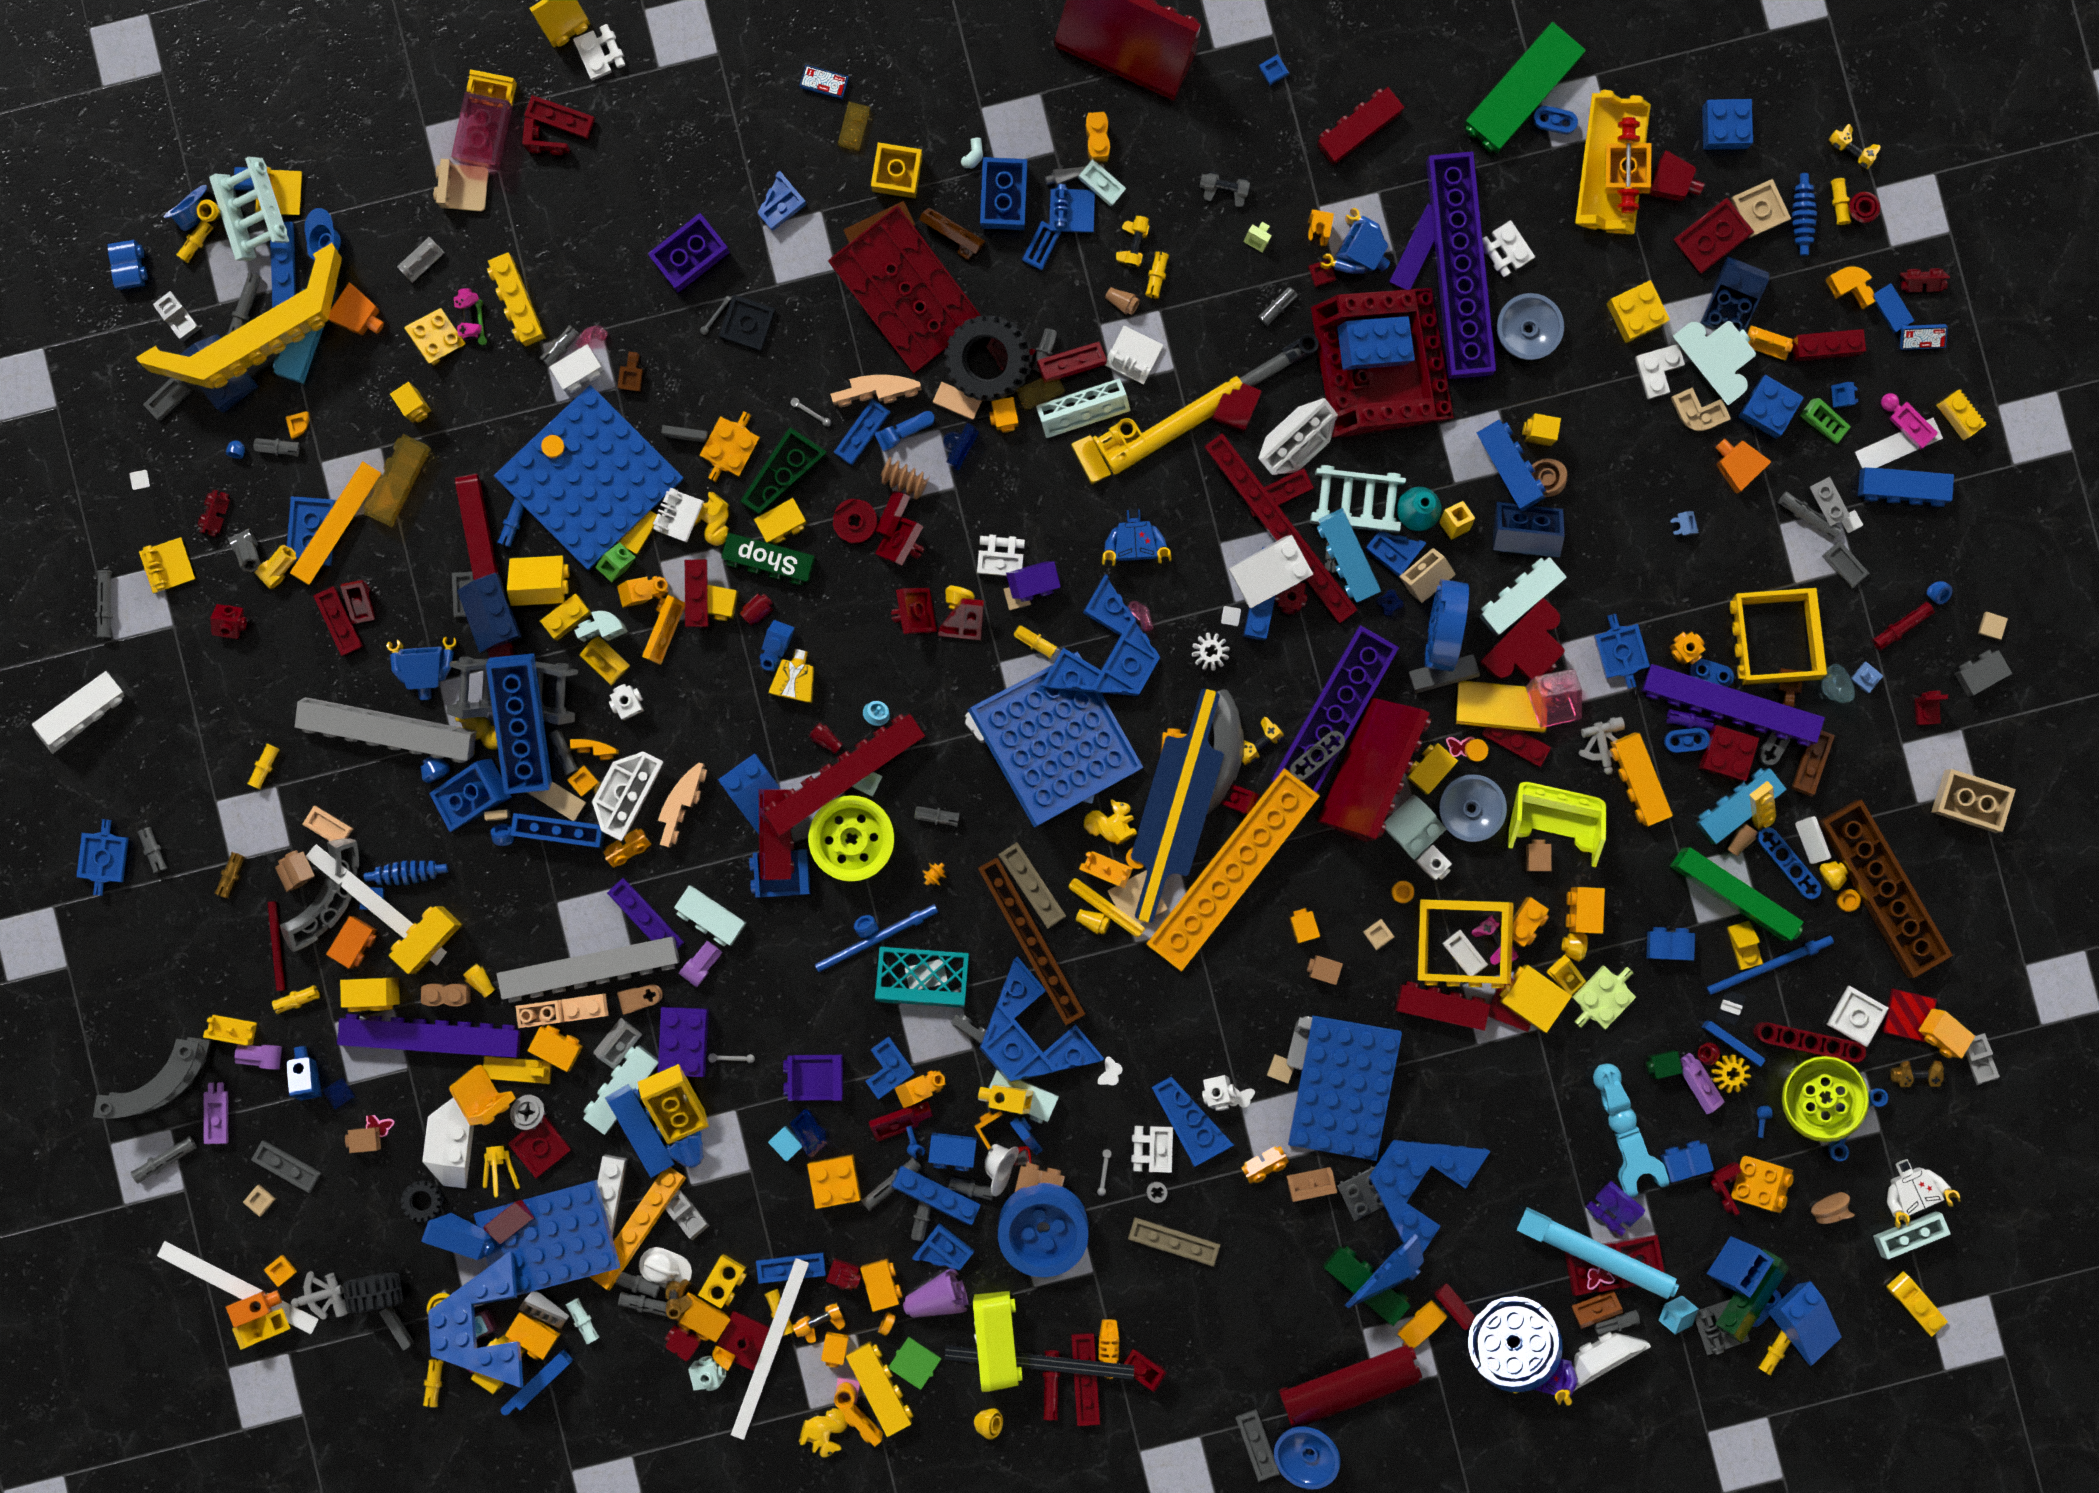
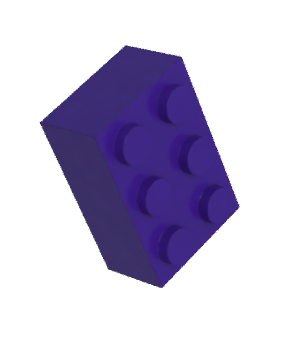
M699 213L650 251L648 255L677 293H679L729 254L730 251L702 214Z
M661 1007L658 1073L679 1064L685 1076H705L709 1009Z

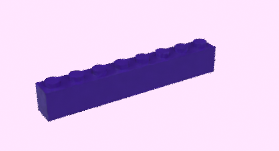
M1651 664L1648 669L1641 691L1645 692L1648 698L1659 700V697L1667 699L1668 704L1680 707L1681 704L1687 705L1690 711L1702 713L1703 710L1711 713L1710 717L1723 720L1725 717L1732 719V723L1738 726L1745 727V724L1754 726L1753 730L1757 732H1774L1777 738L1788 740L1790 737L1796 739L1797 744L1810 747V744L1814 745L1818 742L1825 717L1654 664Z
M346 1014V1018H339L337 1045L520 1057L522 1030H516V1025L502 1024V1028H493L491 1023H480V1027H472L471 1022L458 1021L457 1025H449L447 1020H435V1024L426 1023L427 1019L413 1018V1022H404L402 1017H391L390 1021H384L382 1016L368 1015V1019H359L360 1015Z

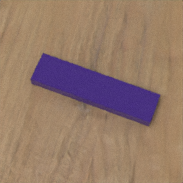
M1427 204L1389 281V284L1399 289H1411L1434 242L1430 204Z
M622 878L607 892L651 941L674 937L677 949L685 943L625 878Z

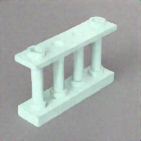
M245 158L248 169L232 177L226 174H214L209 177L235 260L251 261L255 259L254 248L270 240L274 243L289 242L287 229L283 223L263 158ZM251 177L255 189L237 198L234 185ZM258 198L262 210L244 219L241 206ZM265 219L268 231L250 239L247 227Z
M1322 465L1321 468L1316 469L1315 475L1322 476L1319 509L1311 513L1310 524L1320 525L1319 519L1330 513L1328 501L1331 477L1344 479L1341 508L1344 509L1353 529L1397 534L1400 532L1401 522H1396L1394 511L1397 485H1404L1406 478H1400L1401 474L1387 473V476L1339 471L1334 470V466ZM1353 480L1366 481L1363 514L1360 517H1351L1352 513H1350ZM1375 482L1388 484L1385 517L1382 520L1374 519L1372 515Z

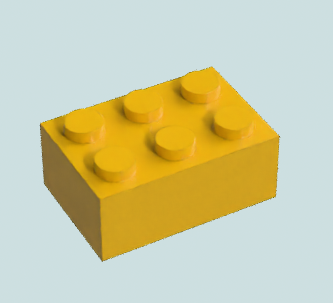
M443 906L429 907L422 914L423 920L418 924L414 923L406 931L408 935L402 941L399 939L390 948L392 952L388 956L407 974H416L462 926Z
M399 978L340 980L341 1007H348V1012L393 1009V1005L400 1004Z
M679 1064L637 1082L641 1100L667 1144H671L709 1127L705 1109Z

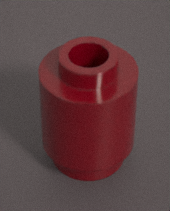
M758 593L742 607L743 610L740 614L751 626L754 623L758 624L773 610L771 607L773 602L766 594L761 596Z

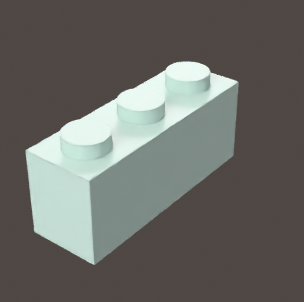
M688 886L674 907L678 910L677 915L687 922L689 919L697 923L695 927L705 934L708 931L714 934V940L722 946H725L726 943L732 945L746 925L745 921L693 886Z
M997 1070L989 1088H992V1085L998 1084L1034 1091L1030 1113H1028L1031 1115L1030 1119L1041 1124L1043 1120L1048 1122L1059 1096L1023 1080L1008 1083ZM1001 1094L1000 1099L1003 1102L1005 1100L1004 1094Z
M1934 1211L1909 1221L1908 1226L1906 1223L1901 1224L1900 1228H1891L1874 1235L1873 1238L1881 1257L1890 1259L1948 1236L1950 1232L1943 1214Z

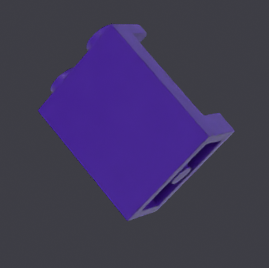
M843 1054L788 1055L787 1060L783 1061V1072L788 1074V1083H784L783 1090L784 1096H788V1101L843 1100Z

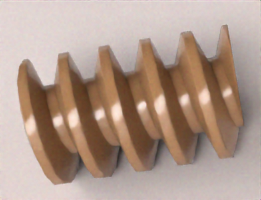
M889 457L881 474L882 484L885 485L890 480V488L893 489L898 484L899 492L906 488V495L909 496L914 492V499L917 500L923 494L930 476L925 480L923 471L916 476V468L908 472L907 464L899 468V460L892 465V457Z

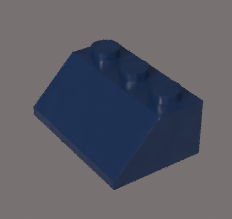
M219 334L196 342L180 355L190 357L218 341L221 337ZM248 372L239 377H231L227 380V384L220 388L214 387L210 389L199 386L215 408L222 413L259 387Z
M1497 502L1493 531V550L1560 557L1565 537L1563 509L1531 506L1522 512L1517 504Z
M493 573L484 576L457 590L479 653L522 638L500 575Z

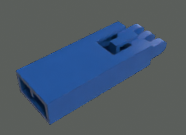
M565 1350L561 1351L501 1408V1413L508 1415L515 1407L519 1410L525 1407L573 1361Z

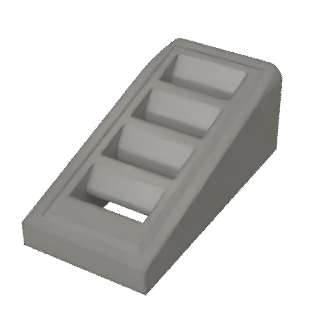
M531 1291L519 1307V1310L560 1329L569 1317L568 1314L538 1291Z

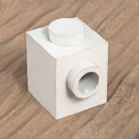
M1430 845L1415 860L1433 880H1436L1438 877L1442 880L1451 871L1448 867L1452 863L1434 845Z

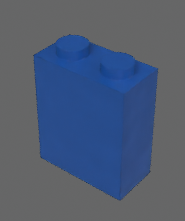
M1730 1236L1707 1274L1721 1285L1750 1298L1774 1259L1758 1247Z

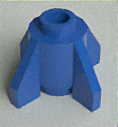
M701 1131L668 1144L670 1147L667 1151L670 1157L684 1167L694 1168L701 1164V1160L704 1157Z

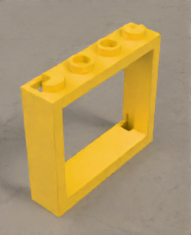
M1816 588L1737 593L1733 597L1732 601H1730V612L1734 614L1735 622L1732 624L1733 635L1737 636L1735 655L1739 657L1740 666L1737 667L1738 678L1742 679V685L1822 680L1827 675ZM1804 601L1812 671L1750 675L1742 605Z
M1420 899L1418 980L1425 981V985H1438V981H1447L1446 986H1460V982H1469L1468 987H1482V983H1491V988H1504V984H1511L1513 903ZM1429 909L1502 911L1500 977L1427 974Z

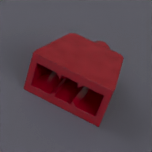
M1665 150L1661 155L1653 176L1650 193L1647 194L1683 201L1688 192L1699 196L1704 183L1693 179L1696 171L1694 166Z

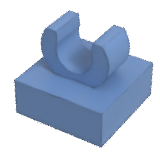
M1694 511L1679 513V518L1671 520V523L1679 522L1681 526L1679 530L1673 532L1675 535L1699 533Z
M1864 662L1850 680L1866 693H1870L1883 675L1870 664Z

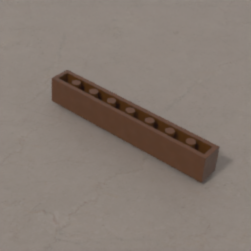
M998 857L979 867L978 869L1065 1025L1085 1015Z

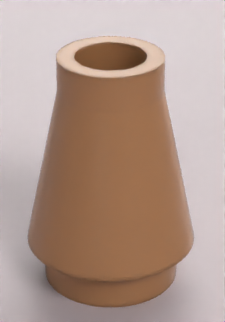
M1112 287L1108 290L1105 297L1106 300L1110 301L1124 314L1129 313L1130 315L1134 314L1140 302V299L1136 298L1135 294Z
M1743 823L1736 829L1727 849L1736 856H1739L1756 839L1755 836L1758 832L1746 823Z

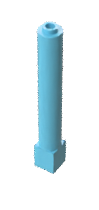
M1528 1207L1517 1228V1231L1555 1246L1665 1299H1668L1669 1296L1674 1297L1679 1287L1676 1284V1278L1554 1222L1551 1218Z

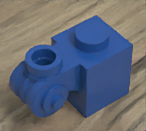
M776 620L772 622L763 642L762 650H765V652L760 655V667L774 672L779 668L780 659L789 647L795 627Z

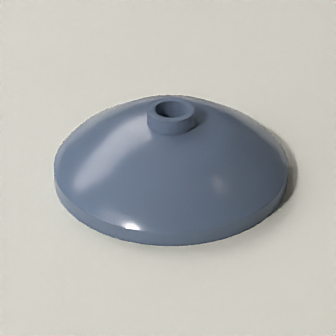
M1534 293L1522 294L1511 299L1501 310L1497 321V333L1503 347L1513 356L1524 360H1536L1549 355L1559 345L1564 332L1563 317L1556 304L1547 297ZM1525 326H1530L1532 332L1527 333L1524 329Z
M1465 775L1455 779L1446 787L1440 799L1439 812L1445 828L1453 836L1464 841L1477 842L1490 838L1501 828L1506 818L1507 804L1502 790L1494 781L1481 775ZM1470 804L1475 807V811L1473 813H1470L1467 810V807Z

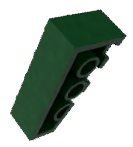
M789 427L740 503L759 515L827 452Z

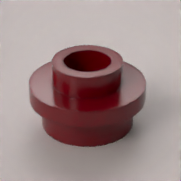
M1705 1043L1699 1048L1698 1057L1703 1064L1714 1065L1720 1057V1050L1714 1043Z

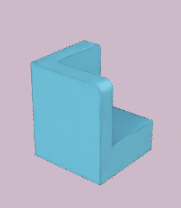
M784 1126L768 1142L785 1161H788L804 1146L787 1126Z
M1680 1296L1664 1305L1659 1321L1674 1334H1677L1693 1325L1699 1309L1684 1296Z

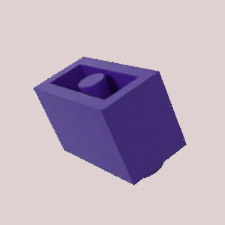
M1046 561L1006 573L1012 599H1020L1021 602L1034 599L1033 595L1040 593L1041 596L1053 594V589L1060 588L1054 561Z

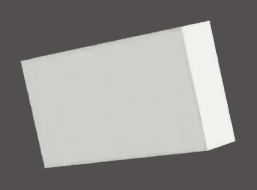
M1458 930L1442 943L1469 976H1475L1488 965L1461 930Z

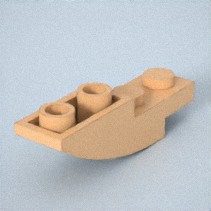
M870 375L849 379L852 388L832 393L831 397L834 406L839 405V407L851 405V401L860 399V401L872 399L874 394H877L879 402L884 401V404L896 401L898 396H915L922 389L920 382L909 378L893 375Z
M698 763L680 779L668 796L658 821L666 823L660 845L671 847L672 843L676 844L679 836V831H676L678 823L683 822L686 813L683 806L693 807V804H697L701 794V791H698L700 782L704 783L707 775L704 764Z
M606 994L515 1006L518 1028L609 1016Z

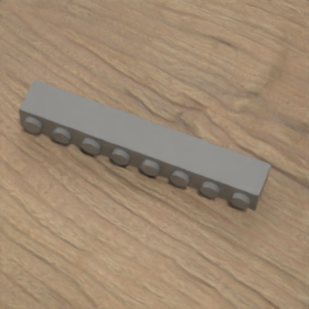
M307 697L297 702L295 728H300L305 733H315L316 731L323 733V736L326 737L341 736L345 737L346 741H366V744L371 746L387 745V748L391 750H401L403 748L408 749L412 754L428 753L431 754V757L439 759L449 757L452 758V761L464 763L474 755L476 730Z
M668 937L497 973L501 999H508L509 1003L522 1000L521 996L530 994L531 998L544 996L543 991L552 990L553 994L566 991V986L574 985V989L587 987V982L596 980V985L610 982L609 977L618 976V980L631 978V973L639 971L640 975L653 973V968L661 967L662 971L674 969L675 964L680 963L675 938Z

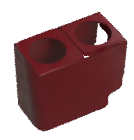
M1243 383L1239 390L1232 389L1230 395L1223 393L1212 420L1244 433L1262 391Z

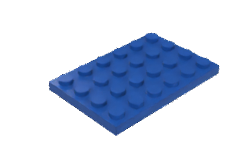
M1312 1015L1288 1145L1377 1161L1402 1032Z
M597 1180L522 1200L534 1216V1219L502 1244H499L494 1239V1249L486 1257L489 1267L508 1252L514 1253L517 1295L621 1267ZM513 1203L474 1213L477 1226L483 1229L487 1223Z

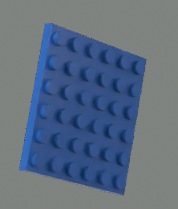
M591 385L578 395L494 475L587 571L665 498L666 491L669 492L670 488L675 489L684 480ZM556 435L562 439L564 452L561 456L549 458L543 453L541 444L545 437Z
M1078 652L1074 653L1076 656L1081 658ZM1052 665L968 709L1034 828L1144 768L1102 693L1040 687Z

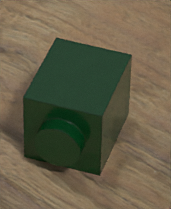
M1672 1050L1648 1056L1646 1068L1648 1074L1652 1075V1078L1659 1079L1683 1073L1678 1051Z

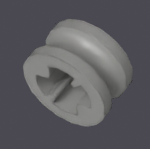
M1153 1182L1147 1187L1146 1193L1151 1201L1160 1203L1167 1197V1188L1160 1182ZM1161 1187L1163 1191L1160 1192L1163 1195L1160 1198L1158 1196L1153 1198L1151 1196L1153 1194L1152 1188L1158 1189Z

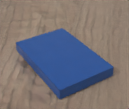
M291 496L287 547L292 548L296 552L297 559L293 564H296L337 500ZM332 551L322 566H331Z

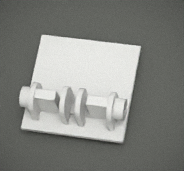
M1123 326L1113 348L1107 356L1105 366L1144 384L1163 344Z
M670 488L669 492L666 491L663 500L667 504L661 503V506L665 507L664 511L658 510L662 515L657 514L653 522V529L687 542L704 501Z

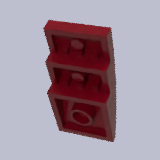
M1657 1235L1602 1243L1665 1273ZM1565 1252L1572 1294L1574 1296L1637 1286L1610 1273L1615 1279L1614 1283L1606 1284L1600 1282L1597 1287L1590 1290L1587 1288L1589 1280L1588 1271L1592 1268L1598 1270L1599 1267Z

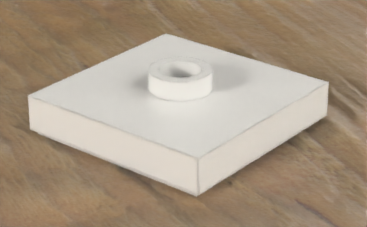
M1847 986L1826 1025L1868 1047L1889 1008L1851 986Z

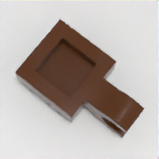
M629 352L627 367L620 366L618 389L641 391L643 369L637 368L639 362L638 353Z
M1783 668L1779 670V673L1803 672ZM1803 681L1778 683V692L1784 693L1783 705L1794 707L1795 694L1802 693Z

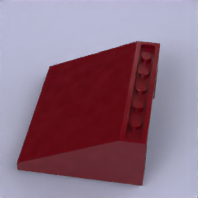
M1066 0L1055 36L1054 46L1174 101L1196 55L1201 24L1192 16L1186 15L1184 17L1177 14L1178 11L1170 6H1165L1164 8L1158 5L1156 0Z
M1431 288L1341 294L1311 307L1315 336L1319 341L1318 353L1326 400L1338 414L1334 423L1333 437L1353 436L1454 418ZM1409 316L1414 361L1403 366L1343 370L1337 326L1346 321Z
M1371 697L1363 710L1317 818V822L1364 842L1382 837L1386 828V824L1383 822L1386 815L1391 816L1396 803L1392 801L1395 794L1399 795L1404 786V782L1401 781L1404 773H1409L1413 765V761L1410 759L1413 752L1417 753L1421 746L1422 740L1419 737L1427 731L1431 719L1428 718L1430 713L1419 708Z

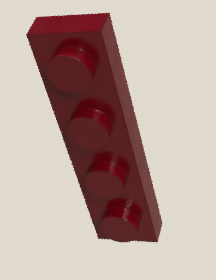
M1094 1333L1071 1334L1073 1359L1096 1361ZM1074 1373L1077 1426L1100 1425L1097 1376Z

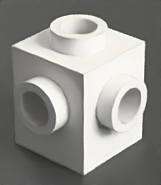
M623 684L613 689L614 693L610 695L612 701L609 704L614 714L618 713L622 720H626L644 711L640 703L643 698L637 688L633 689L632 686L626 687ZM625 698H628L627 704L623 703Z
M1223 1075L1203 1080L1205 1091H1202L1205 1104H1208L1212 1109L1215 1108L1216 1111L1229 1109L1228 1105L1234 1104L1233 1098L1236 1097L1234 1085L1230 1084L1229 1077Z

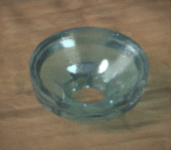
M1833 664L1826 668L1827 675L1823 678L1821 685L1824 694L1829 699L1839 703L1852 701L1855 696V690L1846 670L1839 664Z

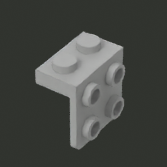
M1300 1017L1295 1025L1286 1062L1288 1067L1302 1070L1312 1017Z

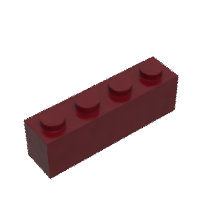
M1389 87L1385 90L1378 89L1371 95L1372 100L1366 104L1364 102L1360 103L1353 109L1355 113L1349 117L1343 116L1336 122L1337 126L1330 131L1328 128L1318 136L1320 139L1317 146L1333 166L1403 112L1405 107Z
M759 789V878L763 880L791 879V874L794 873V862L791 860V851L794 850V840L791 838V829L793 827L782 835L775 837L761 816L765 812L764 807L774 800L776 803L784 799L782 795L790 789Z
M1407 981L1406 985L1400 984L1395 1011L1485 1031L1491 1005L1485 1003V998L1472 996V1000L1464 999V994L1450 991V995L1441 993L1442 989L1429 986L1428 990L1419 988L1420 984Z

